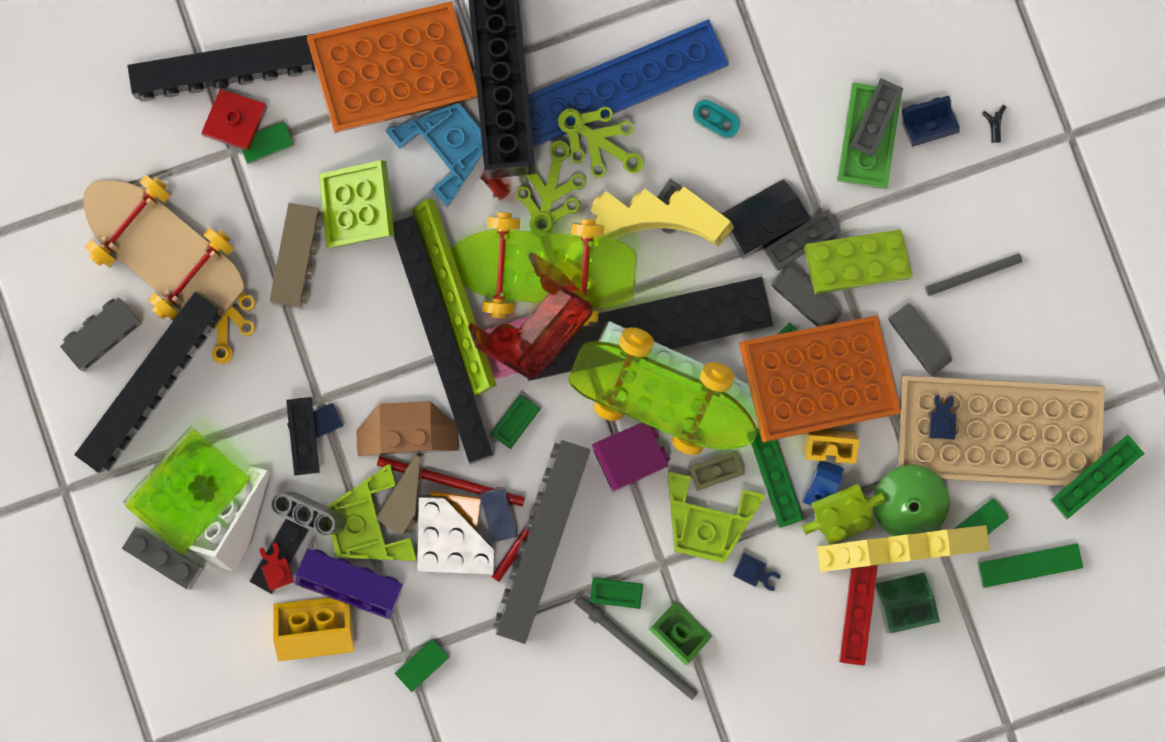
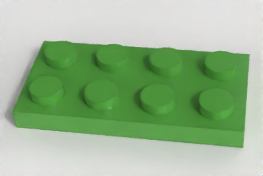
M853 82L837 182L887 189L901 95L874 156L869 157L849 147L876 86Z

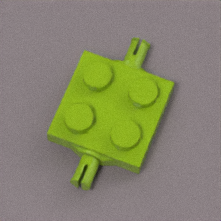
M856 484L811 503L815 512V521L802 525L805 535H808L820 529L826 536L829 545H832L875 527L876 523L872 516V507L886 501L882 492L867 498L862 493L859 484Z

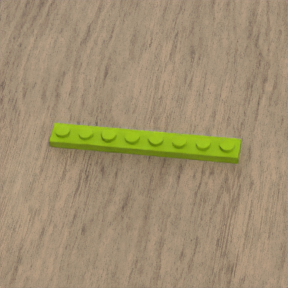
M426 199L411 210L473 395H482L497 385L435 200Z

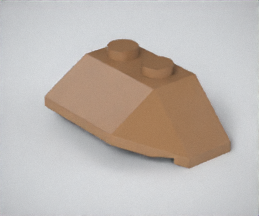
M431 401L381 403L356 431L357 456L459 451L456 424Z

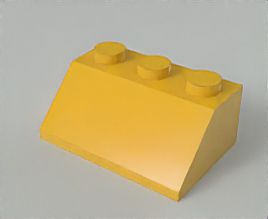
M330 597L273 604V642L278 662L354 652L351 605Z

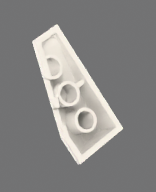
M251 466L232 487L231 496L223 504L219 502L214 507L216 513L207 522L203 520L197 526L185 549L219 568L235 572L248 550L270 472Z

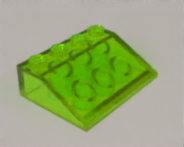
M190 426L124 499L123 503L128 510L183 555L251 478L193 426Z

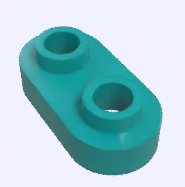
M701 100L693 109L695 122L719 137L730 139L738 133L740 128L738 117L714 102ZM707 110L710 116L703 118L700 114L701 111ZM729 123L731 129L724 130L722 124Z

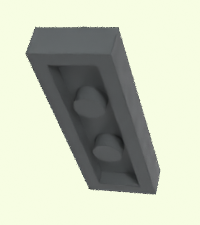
M880 78L849 148L869 157L874 156L903 91L902 87Z
M827 209L765 248L764 252L776 271L804 255V246L806 244L826 241L839 233L841 229Z

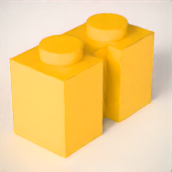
M826 429L806 433L803 437L802 453L807 460L826 461V456L830 455L833 456L835 462L856 464L859 438L855 431Z

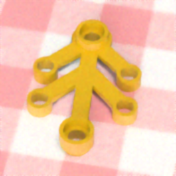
M243 292L238 298L239 305L243 310L251 311L255 308L256 302L254 298ZM246 299H251V306L245 308L243 302ZM233 306L226 312L217 326V345L212 350V358L215 362L222 365L230 363L234 356L232 348L228 346V317L239 327L240 333L244 336H251L255 332V325L251 321L246 320ZM245 324L251 325V330L248 333L243 331ZM220 349L226 351V355L223 358H219L217 355Z

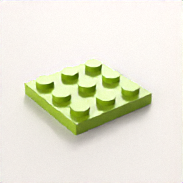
M379 160L319 174L327 248L333 249L395 236L386 161Z

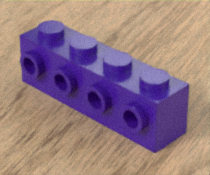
M308 548L295 577V585L389 620L395 610L403 586L402 583H399L397 579L391 576H380L369 568H359L351 565L345 559H335L329 557L321 550H311Z

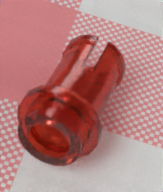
M485 172L481 175L480 179L494 193L493 197L498 198L499 201L511 192L509 189L510 185L508 183L505 184L500 178L487 179Z

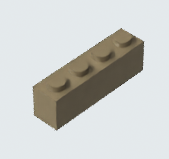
M288 203L270 295V302L273 305L302 310L303 304L308 303L310 290L306 289L308 279H312L314 273V265L311 264L312 255H317L319 240L315 239L317 230L322 229L324 216L320 215L319 208Z

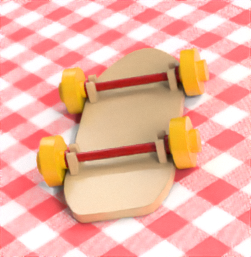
M145 175L140 183L147 188L146 191L126 182L111 180L97 181L87 187L83 197L84 211L90 229L101 243L98 245L93 240L88 242L85 246L91 252L88 257L99 266L104 263L111 268L117 261L109 254L112 253L161 294L164 298L154 293L148 301L154 305L152 311L163 320L167 316L173 321L179 314L173 306L181 311L195 291L201 292L224 309L220 314L221 316H224L242 295L245 285L240 272L220 252L221 250L228 256L233 252L235 248L229 244L231 238L220 229L216 233L209 227L203 235L211 241L209 243L156 198L158 197L162 202L166 203L171 195L165 191L168 186L160 179L155 177L152 180Z

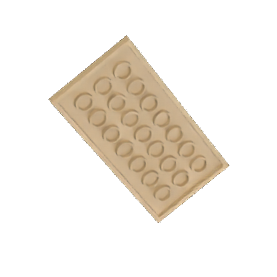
M901 376L898 467L904 465L923 466L935 472L943 480L1066 486L1102 456L1105 387ZM936 395H940L939 402L943 406L947 405L949 396L954 398V404L949 409V414H956L955 440L928 438L929 415L931 412L937 413V409L933 404V399Z

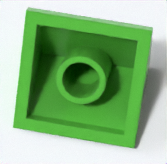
M677 601L649 628L686 666L712 638Z

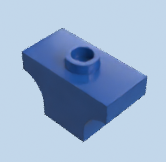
M819 461L802 503L812 506L811 503L835 494L841 484L844 468L827 461Z

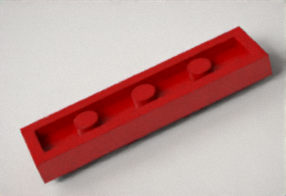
M878 565L856 567L850 570L839 655L840 663L865 666Z

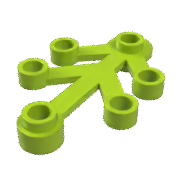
M603 106L598 111L580 114L575 109H566L558 117V126L563 132L568 134L571 148L569 158L573 163L580 164L585 159V154L580 149L578 133L587 138L592 163L590 172L594 177L600 178L606 172V168L601 161L599 147L623 162L624 169L629 173H638L643 168V159L640 155L636 153L628 154L605 139V137L620 134L624 136L630 135L634 129L630 121L623 120L618 125L592 130L584 124L597 120L603 122L610 121L613 112L609 107ZM604 109L609 111V117L606 119L600 116L601 111ZM569 116L575 119V123L572 126L566 124V119ZM625 123L630 125V130L627 133L621 130V126ZM576 151L582 154L581 159L578 161L573 159V153ZM629 159H636L637 164L635 167L628 166ZM596 165L602 167V172L598 175L593 171Z
M561 140L553 142L549 149L552 163L546 187L538 174L523 175L530 180L542 199L540 210L531 199L529 188L522 186L516 191L517 200L525 205L531 215L529 222L531 231L540 237L547 236L553 231L554 222L567 214L577 213L580 208L577 199L569 198L564 206L550 213L552 203L573 190H581L585 186L584 176L575 174L571 177L570 181L556 188L562 161H565L569 156V146ZM561 148L564 150V154L556 156L555 150ZM580 178L583 183L580 186H575L573 180ZM522 190L528 192V197L525 199L519 197V192ZM575 202L577 208L569 210L567 207L568 203ZM540 220H544L547 223V226L543 229L537 226Z

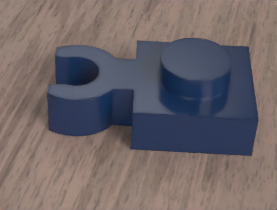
M936 395L933 399V404L937 409V413L931 412L929 415L928 438L955 440L956 414H949V409L954 404V398L949 396L947 405L943 406L939 402L940 395Z
M743 553L733 574L734 577L754 587L760 581L764 588L769 591L775 590L773 586L768 584L769 577L773 576L777 579L781 577L777 572H765L766 563Z

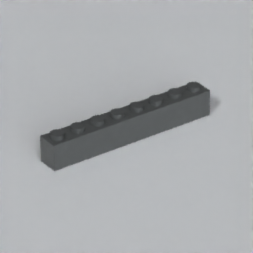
M560 439L559 444L554 443L550 453V457L554 458L551 468L546 467L542 477V482H545L543 492L538 491L533 506L537 507L534 516H529L525 530L529 531L526 541L521 540L517 554L521 555L518 565L513 564L509 578L513 579L510 589L505 588L501 603L505 605L502 613L497 612L494 619L493 627L496 628V635L526 644L591 449Z

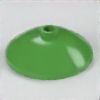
M904 465L891 470L880 480L874 492V495L882 492L886 501L873 507L875 516L882 528L892 536L937 531L944 523L949 512L950 499L946 485L935 472L923 466ZM912 502L918 503V507L915 510H910L909 505Z

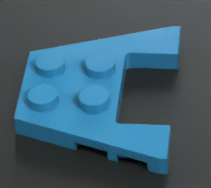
M460 103L385 130L399 149H402L418 135H422L452 173L432 188L446 207L451 204L483 155L481 129Z

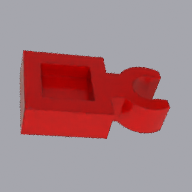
M273 543L274 553L272 555H267L264 547L260 548V555L268 561L267 565L262 566V570L270 591L295 582L287 558L279 560L280 547L277 543Z

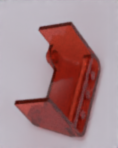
M530 252L528 256L536 275L540 277V284L549 293L519 329L511 324H502L489 334L470 323L468 328L475 348L524 377L535 378L543 373L592 316L593 307L590 300L562 270L535 253Z

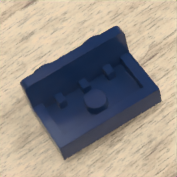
M950 96L937 97L931 101L918 105L914 104L902 110V125L912 147L960 133V126L951 109Z

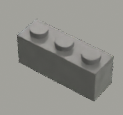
M113 298L106 302L102 307L103 311L97 316L92 315L83 322V328L78 332L73 331L63 339L64 343L60 346L61 349L79 370L85 372L142 324L120 298L116 300Z
M138 527L134 528L121 548L188 590L192 589L204 570V567Z

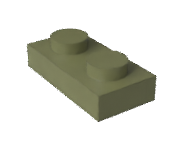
M737 451L688 467L696 491L745 474Z

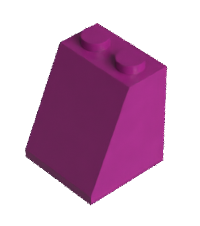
M647 420L592 444L591 448L613 493L668 468L667 461L670 460L665 447H659L656 440L660 437L654 424L649 425Z

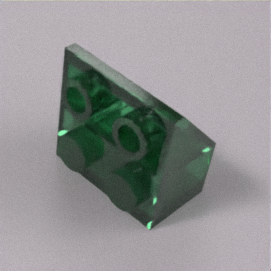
M925 572L875 584L887 634L940 622L935 598Z

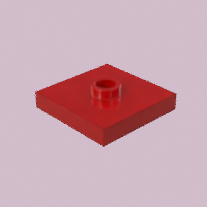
M220 89L201 134L204 137L249 151L267 105L266 103Z

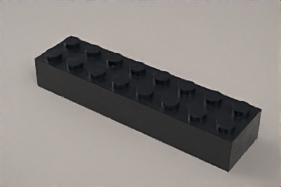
M468 0L487 179L537 174L520 0Z

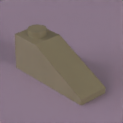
M420 452L415 455L376 518L400 535L406 533L407 530L412 532L418 523L416 515L419 512V496L421 495L424 455Z

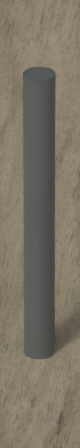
M1017 253L926 286L925 291L928 296L1014 266L1022 263L1021 255Z

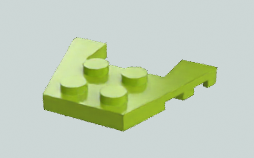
M391 464L384 466L380 471L368 477L354 489L348 491L327 506L340 512L346 521L345 528L341 533L331 535L337 558L417 560L412 538L386 545L380 521L376 519L378 514L372 494L397 486ZM329 518L327 524L328 527L331 529L333 524L332 520Z
M668 472L674 552L725 563L764 500L765 494L743 489L737 514L725 513L685 503L691 477Z

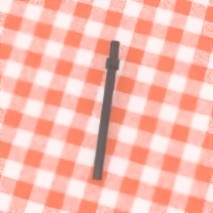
M581 595L575 600L574 603L589 615L588 618L595 624L598 622L691 700L695 698L698 692L606 617L604 615L605 612L598 606L595 608Z

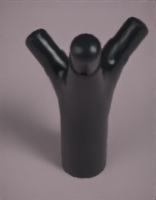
M1002 105L999 111L995 112L994 117L986 111L982 113L990 124L991 143H1001V121L1006 109L1005 105Z

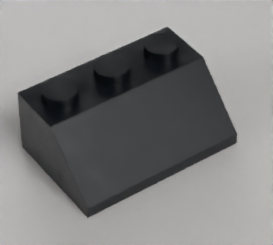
M784 179L721 213L734 226L729 236L742 259L789 234L811 219L798 195Z

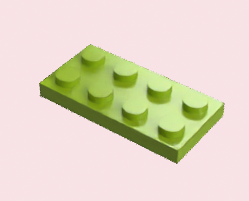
M901 229L809 243L804 246L815 295L910 280L913 277Z

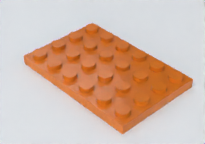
M452 1L307 36L334 134L478 98L476 82Z
M878 315L746 340L739 343L762 443L901 413Z

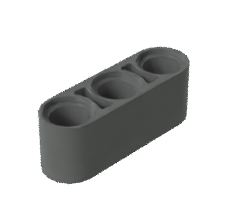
M787 266L771 284L783 298L816 327L834 324L842 315L840 309L823 294L815 295L813 285L790 266Z
M907 303L888 318L894 330L929 375H935L952 362L948 351L910 303Z
M297 492L277 493L272 498L271 507L274 513L323 536L341 533L345 528L346 521L340 512ZM286 498H287L288 501H289V508H288V509H287L286 506H285V499H286ZM307 508H309L311 512L310 519H308V517L306 516ZM329 518L332 520L333 524L331 529L328 527L327 524Z

